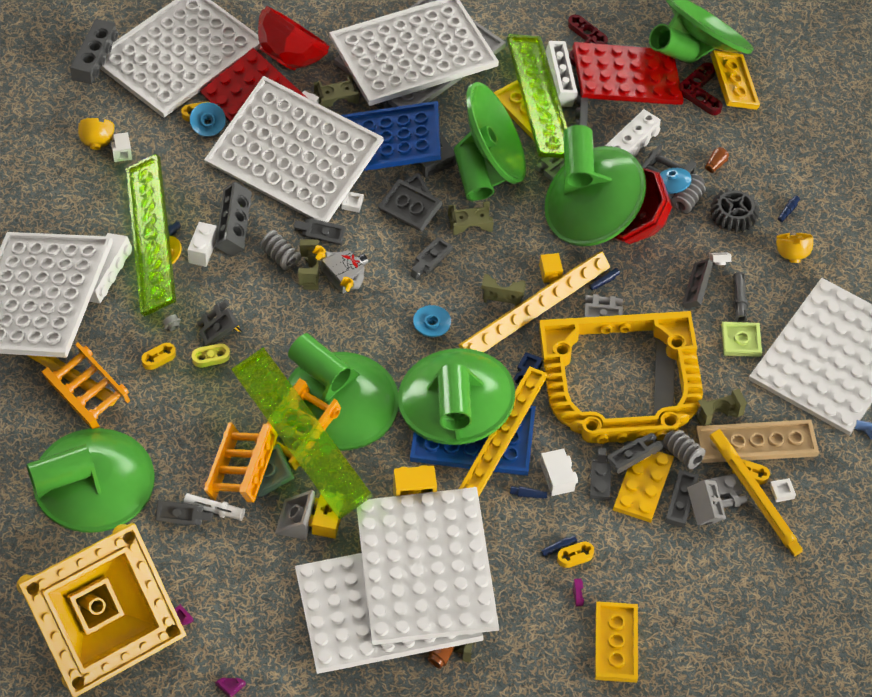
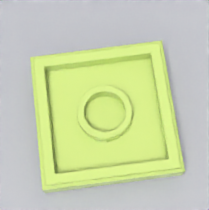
M721 323L724 356H762L760 323Z

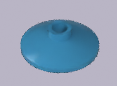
M201 103L190 114L191 127L201 136H215L225 126V113L221 107L214 103ZM209 119L211 123L206 124L205 120Z
M670 168L660 173L668 194L684 191L690 186L692 181L690 173L682 168Z
M428 305L417 310L413 317V324L420 334L427 337H438L449 330L451 317L444 308Z

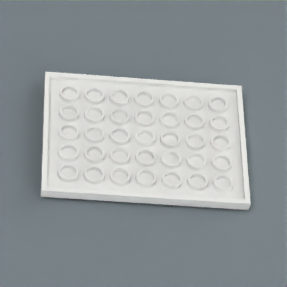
M174 0L113 42L112 50L107 54L105 64L100 69L165 118L198 94L252 48L256 51L259 50L261 44L258 40V34L213 1Z
M436 0L329 32L331 41L369 106L497 67L499 63L460 0Z
M263 76L204 160L210 166L308 218L329 222L384 139L363 126Z
M6 233L0 247V354L67 358L113 243L110 236Z
M821 278L750 374L748 380L850 436L856 427L857 420L862 419L872 404V304Z
M477 487L356 501L372 645L499 631Z
M362 553L295 566L317 674L483 641V633L481 632L372 645Z

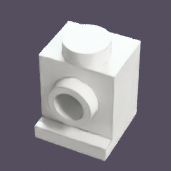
M128 132L113 134L114 142H111L114 162L132 160Z

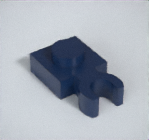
M525 352L517 367L519 373L514 377L515 383H518L524 377L529 366L540 370L544 362L543 358Z

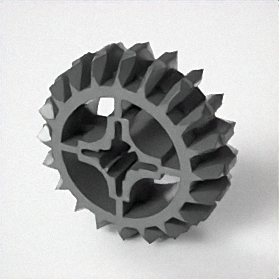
M733 188L732 191L726 189L725 192L720 191L711 202L710 212L712 220H716V225L721 224V229L727 227L728 232L734 229L736 233L738 229L742 232L745 229L750 230L756 224L759 218L760 206H758V200H754V195L749 196L748 192L744 193L742 189L736 191Z

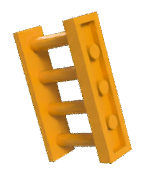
M77 342L75 345L79 354L58 371L52 372L46 367L41 372L49 384L91 429L100 427L96 420L98 415L116 400L122 397L126 403L130 402L127 395L129 391L123 384L118 385L92 357L93 353L86 345L82 347ZM86 359L91 366L71 383L64 385L61 382L62 377L82 360ZM95 372H98L103 377L101 381L81 397L78 396L76 398L73 395L74 389ZM109 384L115 392L93 410L90 409L88 411L85 408L86 402Z
M299 378L266 423L271 424L277 434L283 431L301 442V445L295 452L278 441L275 442V445L279 444L284 455L290 458L288 462L295 471L299 466L303 465L307 454L332 420L338 417L341 409L338 400L335 398L329 405L310 394L306 381ZM302 400H307L325 411L319 420L298 409V405ZM294 415L313 426L307 436L286 424L290 416Z
M232 422L228 423L204 486V491L211 500L216 501L219 491L240 492L246 502H255L278 437L271 424H263L259 433H239ZM238 440L257 441L253 450L235 449ZM231 457L251 458L247 467L228 466ZM225 474L245 475L241 484L222 483Z

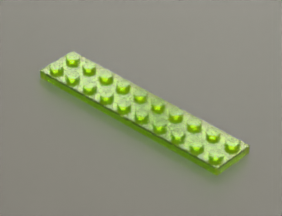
M508 34L507 43L538 156L564 158L563 132L567 128V124L541 36Z
M157 154L126 168L140 313L143 316H147L176 302L161 160Z
M264 347L231 369L338 519H341L373 497L372 493Z

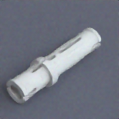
M189 493L185 495L183 502L204 506L203 511L219 514V517L222 518L226 516L242 521L245 515L244 508L229 505L225 501L221 503ZM197 502L211 505V507H210V506L203 505V504H199V503H197ZM217 507L222 508V509H226V510H230L231 512L218 509Z

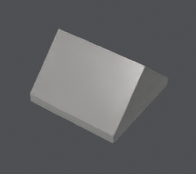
M314 490L284 500L275 534L306 540L310 527V516L314 512Z

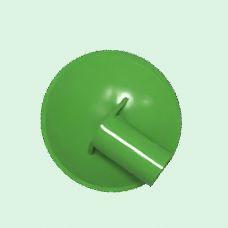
M666 0L674 17L669 25L659 24L655 26L649 36V44L653 50L688 64L697 61L714 49L727 52H743L746 54H751L754 50L753 46L732 27L689 0Z
M480 82L471 84L467 89V116L470 132L454 147V154L466 199L469 201L486 199L493 195L494 186L505 181L517 184L523 181L526 175L524 151L516 128L498 97L489 87Z
M573 125L566 128L563 132L564 166L555 175L548 188L545 199V216L551 230L564 242L576 246H593L614 238L634 220L644 201L646 177L641 164L631 153L613 146L593 148L592 129L584 125Z
M308 333L301 335L294 341L289 349L288 357L299 367L288 378L284 386L282 401L299 378L306 381L310 394L329 405L335 398L341 406L340 414L336 419L332 420L315 443V446L329 450H353L367 446L381 438L394 423L399 409L398 389L387 370L376 361L363 355L350 352H331ZM302 400L298 405V409L316 420H319L325 412L307 400ZM294 415L290 416L287 420L290 427L299 432L305 431L309 434L313 426Z
M464 348L442 350L421 359L406 373L398 392L399 410L408 427L424 439L446 445L468 444L491 435L506 422L515 402L514 382L506 367L491 355Z
M94 428L70 433L54 442L39 460L26 464L33 485L35 499L43 513L56 524L78 532H102L127 523L145 507L152 495L155 482L153 464L143 446L132 437L111 429Z

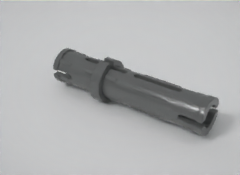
M736 272L733 275L735 321L746 322L748 301L746 300L745 274L743 272Z

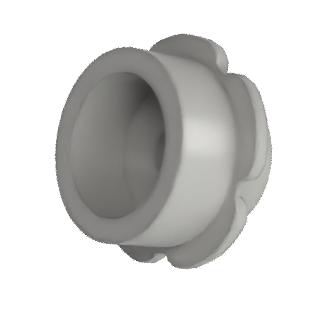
M176 314L168 316L163 320L164 329L173 331L179 328L181 319Z

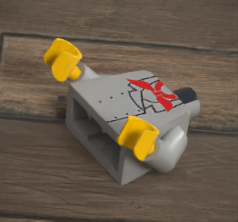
M320 245L314 248L312 253L317 254L315 258L317 260L322 259L321 271L342 294L346 291L349 292L350 290L360 288L364 280V265L368 263V258L365 254L355 257L349 250L328 252Z

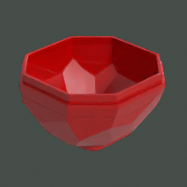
M269 6L262 9L258 23V40L261 44L259 49L271 58L295 71L296 68L309 66L328 54L330 46L306 28Z
M643 168L646 177V193L643 204L630 225L612 238L613 240L624 244H632L655 235L665 226L672 209V204L659 172Z

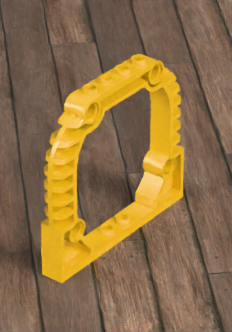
M691 311L539 321V335L544 361L543 367L547 373L546 386L551 411L562 424L570 427L571 431L581 434L584 441L599 444L607 442L624 443L638 438L641 439L650 433H654L657 440H663L668 432L678 431L680 427L687 424L698 412L701 406L698 400L703 398V387ZM653 330V337L660 339L667 345V356L675 359L677 362L682 390V398L677 406L664 407L655 416L606 419L597 412L580 411L571 401L567 388L565 366L571 362L572 346L578 342L579 335Z

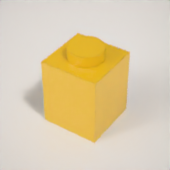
M559 253L540 255L539 267L543 283H552L563 275V268Z

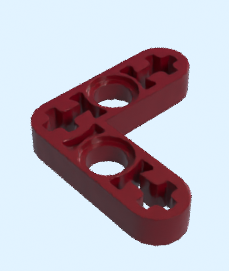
M576 14L569 17L568 27L585 40L583 43L607 44L608 37L583 17ZM588 30V31H591L592 33H591V34H585L584 31ZM572 50L569 52V59L571 65L576 66Z
M706 62L680 83L679 88L684 98L711 115H718L722 111V102L702 89L715 75L714 65ZM698 78L701 82H695L693 79ZM701 96V97H703L705 100H702V101H701V100H698L696 97Z

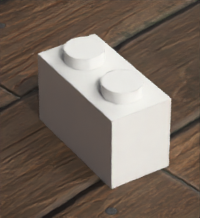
M203 222L198 223L188 247L189 263L207 267L215 247L216 225Z
M565 449L541 453L540 465L551 496L573 492L575 485L578 483L576 472H573L571 469V458L569 455H566Z

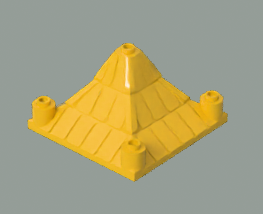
M133 522L128 525L120 524L116 526L113 533L108 537L33 576L23 575L17 581V590L24 596L62 675V684L69 690L71 697L81 695L187 636L140 533Z

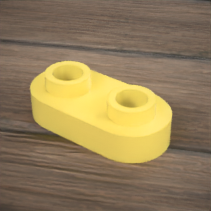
M221 343L200 347L192 352V363L200 368L222 364L230 358L229 347Z

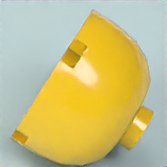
M99 118L81 120L78 124L80 140L86 146H89L90 149L100 150L101 147L110 144L113 139L115 127L113 122L104 119V122H98Z
M784 233L776 237L778 253L783 258L789 259L790 263L801 262V259L808 257L813 249V237L811 234L796 233V235H790V233Z

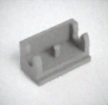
M703 480L687 487L697 525L701 526L706 523L711 525L726 519L716 481Z

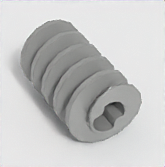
M691 174L692 181L690 186L684 191L676 193L671 199L672 205L684 213L691 212L692 208L706 191L705 181L699 175Z
M272 230L263 238L261 249L280 265L283 270H288L298 264L301 254L295 248H292V245L287 243L286 239H282L283 237L276 230Z
M682 430L670 431L663 439V447L668 449L674 457L678 458L689 469L696 468L705 456V449L700 448V445L695 443L693 439H690Z

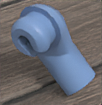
M857 420L855 429L864 431L872 439V423Z

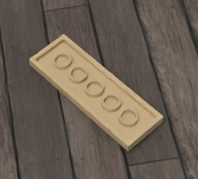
M812 420L696 426L695 430L700 448L702 447L706 451L702 463L726 462L709 437L710 434L718 429H721L740 458L747 461L817 457L819 454Z

